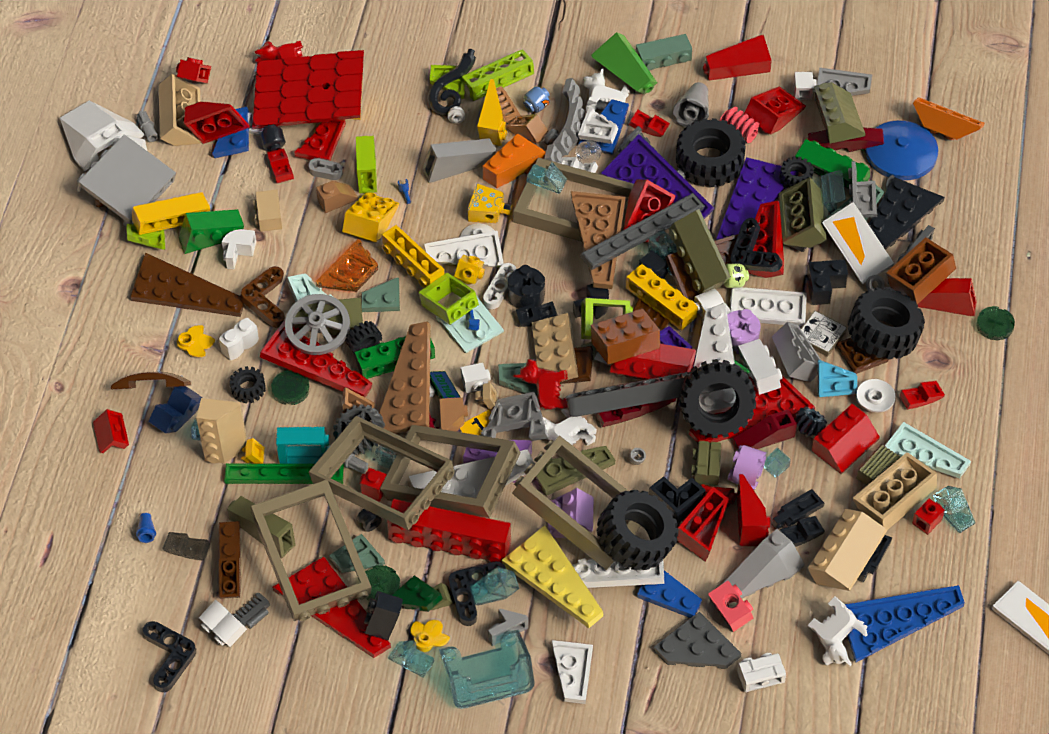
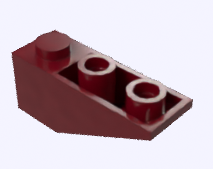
M788 409L768 416L735 436L733 440L738 449L740 445L760 449L794 438L797 424Z

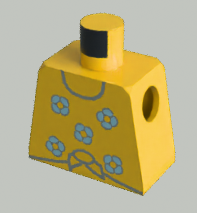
M476 184L468 208V222L497 223L501 213L511 215L513 205L504 203L503 192Z

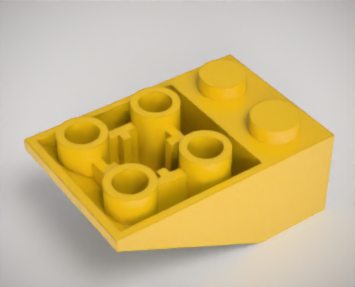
M365 193L345 212L342 232L377 242L386 231L399 206V202L391 198L379 197L375 193Z

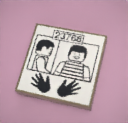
M814 310L801 330L814 350L828 357L837 345V342L847 332L848 327Z

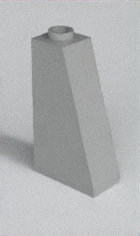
M490 138L431 144L423 172L428 182L431 183L483 167L496 154V147L492 144Z

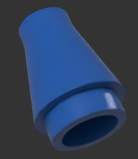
M142 513L139 516L136 536L142 543L152 542L156 536V530L149 513Z

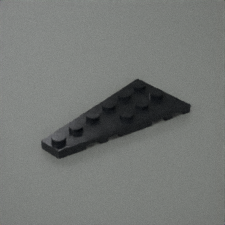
M894 177L877 208V217H872L869 226L886 250L889 246H893L896 240L903 237L921 222V219L930 214L938 204L943 203L945 197Z

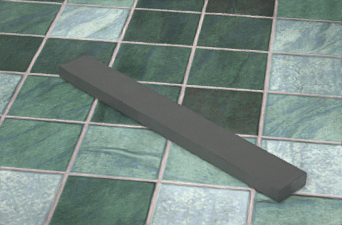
M692 193L581 253L580 257L593 270L669 229L674 222L698 209L702 211L704 205Z

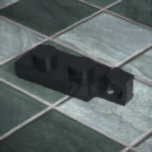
M811 489L783 505L777 512V516L773 518L772 526L775 529H780L785 525L788 527L794 525L799 520L823 508L825 503Z
M884 535L857 580L864 583L868 573L873 575L876 572L892 542V537Z

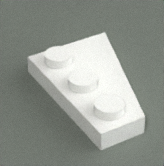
M552 640L564 701L586 704L593 645Z

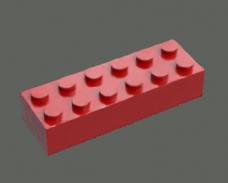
M393 499L391 508L404 514L412 503ZM431 506L423 511L418 521L409 530L387 520L389 540L395 543H407L415 547H426L434 551H446L454 555H465L473 559H485L491 562H502L508 555L511 546V523Z

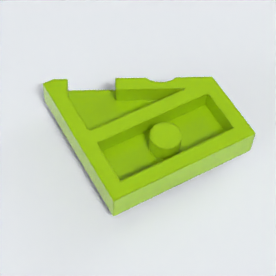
M431 65L430 84L434 85L439 78L457 66ZM462 77L442 88L443 90H455L461 99H464L465 83L462 81Z
M127 224L128 241L165 250L164 230L139 235L134 224Z

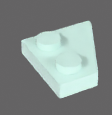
M307 274L287 277V283L295 302L312 294L327 295L322 291V287L318 283L313 282Z

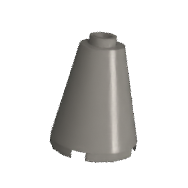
M700 82L694 83L675 104L673 114L680 125L686 127L696 120L698 122L704 118L708 120L709 98L708 87Z

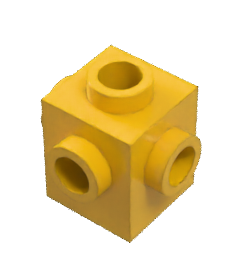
M463 254L458 261L454 277L461 279L466 284H476L484 276V262L478 257Z

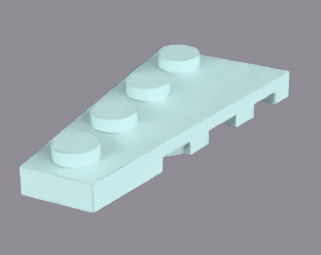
M905 422L901 424L885 445L887 449L899 455L900 458L908 452L929 468L959 479L971 463L969 459Z

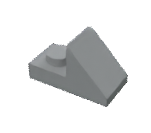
M498 609L501 624H495L488 630L489 641L494 646L528 629L527 615Z

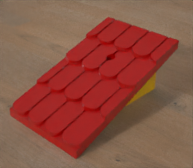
M364 50L341 51L257 62L252 129H260L268 125L288 126L345 119L361 120Z

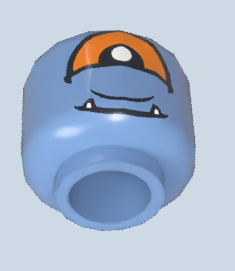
M535 86L524 95L525 101L523 103L530 112L538 113L549 105L550 94L544 87L541 89Z

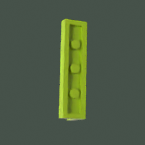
M522 49L463 75L462 81L469 87L470 98L475 101L486 96L490 79H494L496 88L500 86L504 88L533 75V60ZM521 56L524 58V59L521 60V61H516V60H515V59H517V58H519V57H521ZM503 64L509 65L508 67H505V68L500 67V66L503 65ZM488 71H493V72H494V73H492V74H490V75H489V74H485V72H488ZM472 78H479L474 82L470 81Z

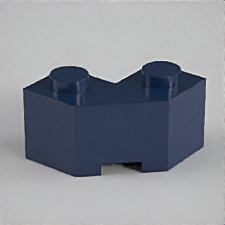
M187 386L174 387L166 404L155 405L148 422L165 434L177 432L198 411L201 398L203 397Z

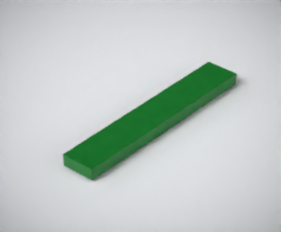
M226 463L224 481L225 484H313L309 471L315 464ZM344 464L331 477V479L343 484Z

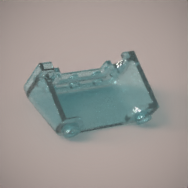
M519 629L505 633L500 639L501 648L462 658L459 649L456 647L439 649L449 690L457 708H469L524 694L533 689L535 681L531 656Z

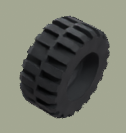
M704 118L699 122L696 120L691 125H687L680 132L677 139V168L682 169L686 179L689 178V181L694 184L695 182L699 183V186H723L725 182L730 183L734 178L738 177L742 170L746 149L745 139L742 137L741 132L738 129L736 130L734 125L727 124V121H718L716 118H712V120ZM703 148H714L722 151L724 154L719 157H705L697 151Z
M876 288L874 291L871 289L861 294L856 300L848 319V331L854 343L857 342V346L861 350H866V353L874 354L877 358L893 359L895 357L898 359L909 355L915 349L924 329L925 319L923 313L915 301L912 302L909 296H904L897 290L895 292L889 288L884 290ZM878 320L885 321V322H887V323L893 325L894 327H891V326H887V325H885V324H882V323L879 322Z
M712 359V363L707 364L704 361L701 363V367H693L691 369L692 373L690 375L686 374L684 377L685 382L680 387L679 401L686 422L690 423L691 428L695 431L699 430L701 435L707 436V434H711V438H718V435H722L725 438L729 437L728 433L733 432L734 435L740 432L739 428L741 426L745 428L748 425L747 420L748 418L752 419L754 415L753 409L756 408L755 390L747 373L741 370L737 364L731 365L727 360L719 362L718 359ZM716 383L731 386L735 391L736 400L729 410L720 414H711L701 408L699 396L706 387Z
M630 490V492L623 491L616 495L600 514L597 522V535L600 536L599 542L601 546H604L605 553L607 555L610 554L614 562H620L621 566L625 568L631 567L632 570H640V568L648 570L651 567H656L675 546L678 537V528H676L678 525L676 519H673L674 514L672 510L666 507L667 504L664 501L658 500L656 495L653 494L651 496L646 491ZM625 520H631L641 525L646 530L650 540H644L634 535L627 527Z

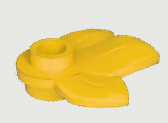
M197 325L179 335L177 346L181 350H187L190 356L199 358L206 356L205 350L213 346L215 339L203 334V325Z
M430 620L426 624L415 621L412 624L411 635L414 637V645L417 650L428 652L433 646L441 647L448 643L450 637L442 634L443 625L441 621Z

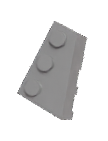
M786 322L772 336V339L789 377L811 382L818 375V360L821 359L797 324Z

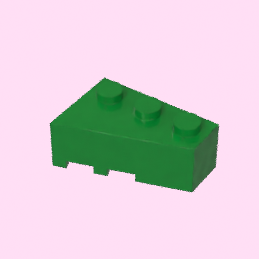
M239 210L185 213L179 234V241L184 254L222 244L223 238L228 233L234 230H243L244 223Z

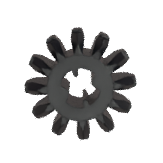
M808 407L800 408L794 417L797 424L796 430L800 431V434H804L806 437L810 436L813 439L825 429L827 421L819 411Z

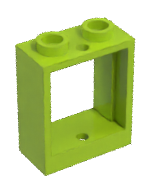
M357 136L356 160L359 193H376L377 176L374 136Z
M449 273L444 274L419 292L422 306L449 325L479 305L475 290ZM451 292L461 297V299L448 308L438 303V301Z
M585 298L581 302V339L591 340L593 306L623 307L624 315L633 312L630 301Z

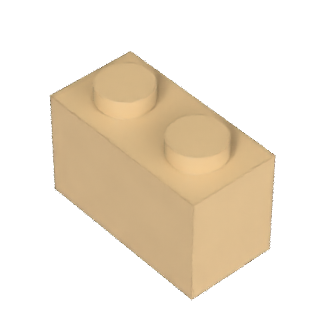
M278 189L256 192V199L253 200L254 211L258 210V214L254 215L256 225H260V232L282 229Z

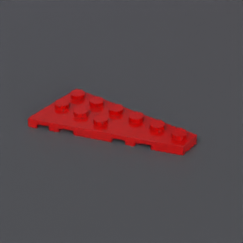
M285 320L260 352V358L342 392L344 388H348L366 397L372 389V382L357 371H351L346 367L345 362L335 359L333 353L310 355L296 349L287 337ZM292 326L294 335H295L299 330H301V329H299V328H296V329H295V328ZM304 335L300 341L310 345V338Z
M782 376L780 380L781 388L759 395L755 386L753 387L756 395V408L753 409L754 415L752 419L748 418V425L745 428L742 426L739 428L740 432L735 435L733 432L728 433L729 437L725 438L722 435H718V438H711V434L704 436L700 434L699 430L695 431L691 428L689 435L697 443L699 441L719 442L739 435L772 414L789 409L794 418L800 408L808 407L815 410V406Z
M325 557L318 559L288 577L299 605L347 588ZM279 583L273 586L275 593L283 595ZM357 599L349 601L350 603L344 607L335 606L330 608V611L327 613L311 615V617L326 627L335 630L341 637H345L353 642L356 647L373 658L391 648V643L388 640L365 634L367 625L363 623L367 612Z

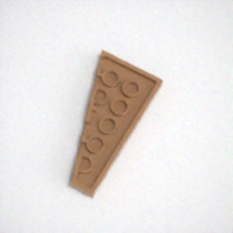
M571 191V199L584 251L621 232L626 197ZM617 257L593 270L589 268L593 287L613 288Z
M428 321L409 326L379 413L382 415L385 423L384 429L394 434L408 432L412 425L429 427L431 325Z

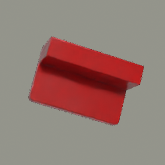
M106 409L93 421L100 453H105L111 446L123 449L129 446L122 413Z

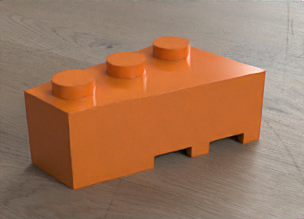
M517 134L483 165V180L495 188H499L516 180V177L523 173H530L538 157L544 159L545 151Z

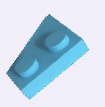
M818 360L819 397L857 394L856 373Z

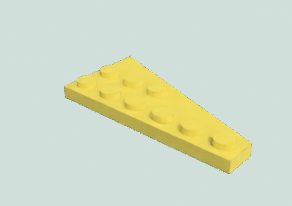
M545 525L502 560V563L508 570L586 627L590 628L603 617L602 609Z

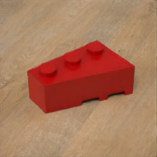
M714 487L678 527L677 541L705 562L712 549L729 500L728 497Z

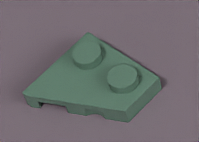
M394 278L362 292V312L400 311L399 278Z
M526 363L498 364L499 385L524 394L534 392L538 398L536 384L527 383L513 377V375L520 373L521 368Z
M362 534L352 540L364 569L385 565V560ZM345 545L329 555L330 561L341 573L355 571Z

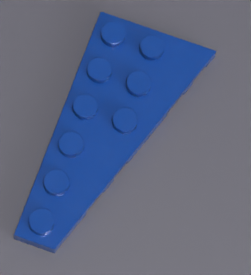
M959 585L845 604L846 608L850 609L858 620L864 622L863 625H867L866 637L856 629H853L847 635L855 663L964 607L965 602Z

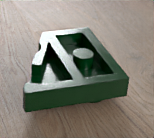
M415 575L393 594V596L403 599L402 605L405 609H418L429 612L443 599L440 592Z

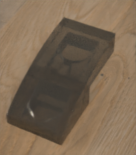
M169 532L163 550L184 558L204 561L210 543L207 539L189 538L187 533Z

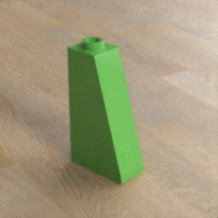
M616 32L591 54L596 61L640 93L646 94L651 92L658 83L626 37Z

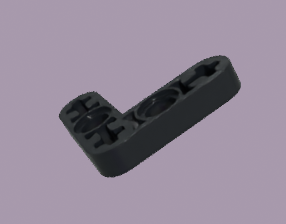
M754 218L746 219L741 225L730 257L732 264H742L745 270L778 271L781 269L783 262L777 253L753 251L760 232V225ZM750 240L747 246H741L743 241ZM755 258H761L759 263L752 264Z
M491 562L454 571L450 574L449 587L461 624L472 626L476 623L477 609L470 589L503 581L506 577V567L502 562ZM495 569H498V571L500 572V574H496V572H494V570H495ZM475 573H481L483 575V578L480 580H474L472 578V575ZM455 579H459V581H461L460 589H458V585ZM460 595H466L469 599L466 602H460L457 598ZM466 608H468L469 615H471V618H467V616H465Z
M150 621L143 627L145 639L171 653L153 678L157 691L162 693L168 692L195 657L196 646L187 637L158 622ZM154 629H156L157 634L154 632L149 634V630L153 631ZM167 637L175 638V642L170 645L165 644L164 640ZM188 647H190L191 651L187 650L185 651V653L183 652V648L187 649ZM173 662H179L181 664V666L176 670L169 668L170 664ZM165 679H167V683H162L160 685V680L164 681Z

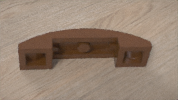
M144 372L118 380L111 385V390L136 388V381L165 379L166 387L189 386L191 381L168 372Z

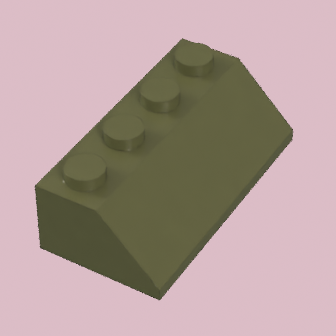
M832 82L814 86L816 104L829 142L835 143L864 137L865 131L851 93Z
M809 177L780 192L783 243L785 245L811 248L825 241L826 230L822 224L824 221L822 190Z
M698 209L671 225L669 236L676 244L677 253L682 257L685 270L692 279L693 288L699 295L714 288L719 289L731 276L700 210Z

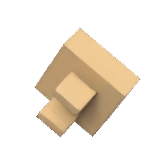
M491 383L483 384V391L475 392V400H479V405H487L489 410H492L497 402V392Z

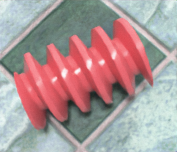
M736 106L725 111L720 118V121L724 120L727 121V124L734 125L736 130L738 129L741 132L742 137L747 143H751L758 134L759 123H754L753 118L748 120L749 115H743V111H738Z

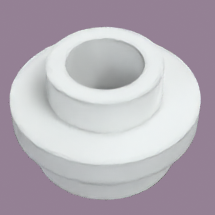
M452 107L448 112V119L452 123H461L465 120V111L461 107Z

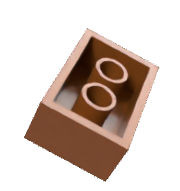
M925 237L886 274L892 289L901 292L904 296H909L912 302L915 301L918 304L956 270V264L952 253Z
M640 309L592 324L591 343L605 362L612 364L659 349L660 330L644 309Z

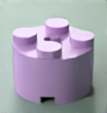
M749 309L737 310L727 314L732 348L736 354H740L739 345L757 340L760 336V321Z
M740 445L738 451L735 452L733 463L735 464L733 469L730 470L728 480L738 485L739 474H743L753 490H755L758 485L756 479L759 476L761 477L767 452Z

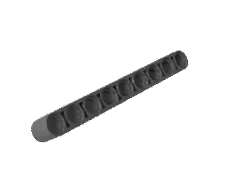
M692 371L569 394L566 396L569 416L577 417L679 398L681 384L685 382L684 377L686 374L690 375ZM716 383L706 387L702 393L732 387L727 384Z

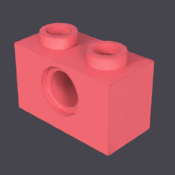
M726 581L708 593L710 600L733 632L754 619L751 613L754 609L748 600H742L740 597L742 593L736 584L732 586L729 581ZM732 602L737 603V605L733 608L728 607V605Z

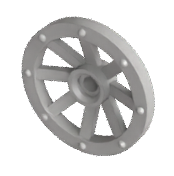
M312 294L299 299L292 305L286 315L285 330L289 341L296 349L310 355H322L334 351L343 344L347 338L346 335L350 331V318L347 309L338 299L325 294ZM319 303L315 312L308 305ZM325 304H329L335 308L328 312L322 313ZM301 309L308 315V317L295 316ZM341 314L343 324L327 319ZM293 324H306L294 335ZM326 327L334 328L341 332L333 340ZM311 330L310 345L302 343L300 339ZM321 332L328 344L316 346L317 334Z

